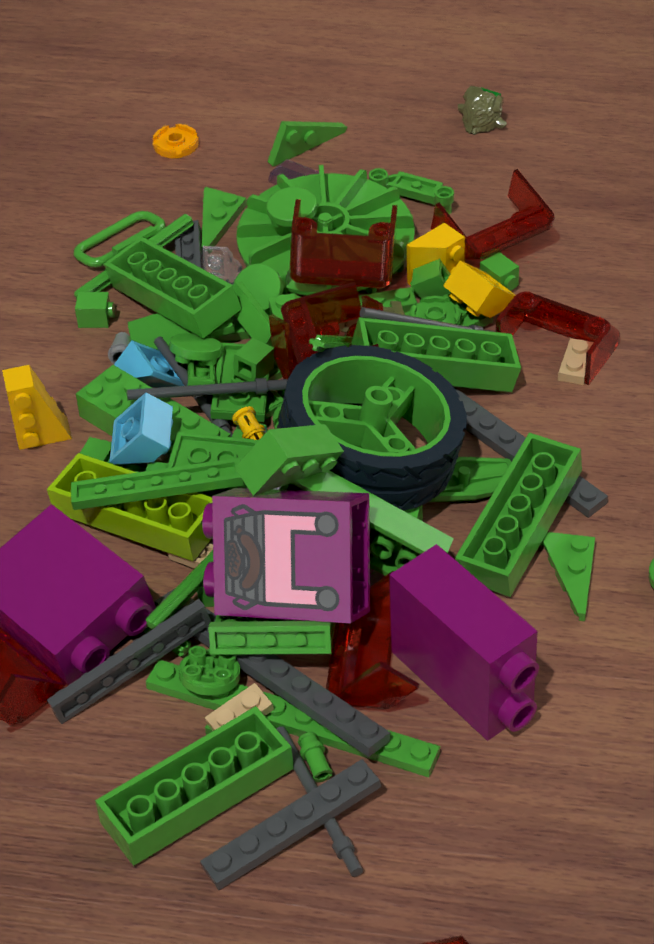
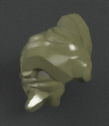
M470 86L463 95L465 104H458V110L463 114L462 121L465 124L466 132L468 131L469 134H476L481 131L489 132L495 127L502 129L507 125V122L501 118L504 99L502 96H495L493 93L483 91L480 87Z

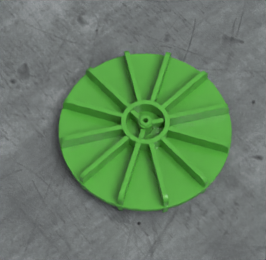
M319 165V174L301 176L290 180L284 174H280L277 176V185L267 189L259 196L250 195L247 199V208L239 220L236 237L240 256L247 267L258 263L266 264L278 272L285 282L283 295L295 293L306 296H327L329 301L333 300V296L350 294L365 290L368 294L375 293L377 291L376 284L384 281L395 272H402L406 267L407 244L415 239V226L413 216L406 204L400 199V191L396 187L392 186L387 189L376 182L368 180L367 171L360 169L355 176L334 173L324 174V165ZM287 187H301L309 190L314 194L317 203V212L311 219V225L306 228L298 226L274 227L267 213L269 197L276 191Z

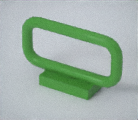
M149 211L135 212L79 243L74 249V257L86 266L102 267L105 262L141 236L148 240L166 227L165 221ZM138 221H148L155 225L154 227L149 226L112 247V251L101 257L93 258L84 253L86 250Z

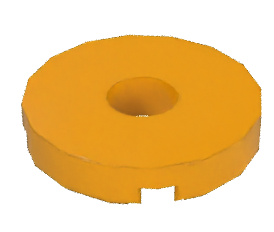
M175 124V127L169 128V125L164 126L153 135V148L155 152L166 158L188 156L195 152L199 144L196 130L184 124Z

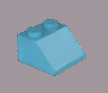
M147 392L144 393L114 420L109 462L112 464L154 462L161 455L166 454L171 447L170 435L173 425V406Z

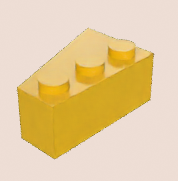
M30 365L2 370L19 450L72 439L67 416L58 408L54 398L50 397L45 390L44 384Z

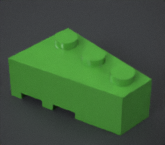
M325 424L269 429L238 463L235 469L252 495L255 496L314 474L331 470L337 464L336 460L344 450Z

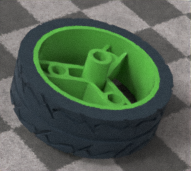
M351 345L349 347L327 348L323 352L312 354L294 368L287 380L277 429L325 424L344 450L336 460L337 464L330 471L404 511L430 502L447 487L465 436L463 430L466 429L467 414L463 401L459 400L458 397L460 396L452 384L441 374L434 372L430 366L403 353L391 352L390 349ZM343 403H357V404H362V406L349 405V404H343ZM401 418L406 419L419 430L428 444L416 449L398 429L396 424Z

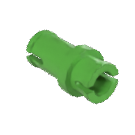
M314 732L301 735L298 738V744L301 747L300 755L302 759L307 761L315 782L326 781L332 776L333 771L329 767L324 755L325 747L323 743L318 741L317 735Z

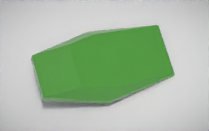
M458 457L447 487L430 502H465L491 497L510 466L511 460L507 458Z

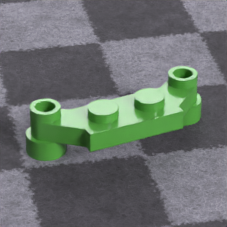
M376 168L369 172V180L387 189L392 186L396 187L400 191V196L433 204L437 208L439 215L447 216L452 212L454 190L451 187L443 186L442 182L401 171L398 174L388 175V172L381 168Z

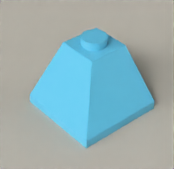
M132 340L114 363L116 367L150 387L185 386L159 350Z

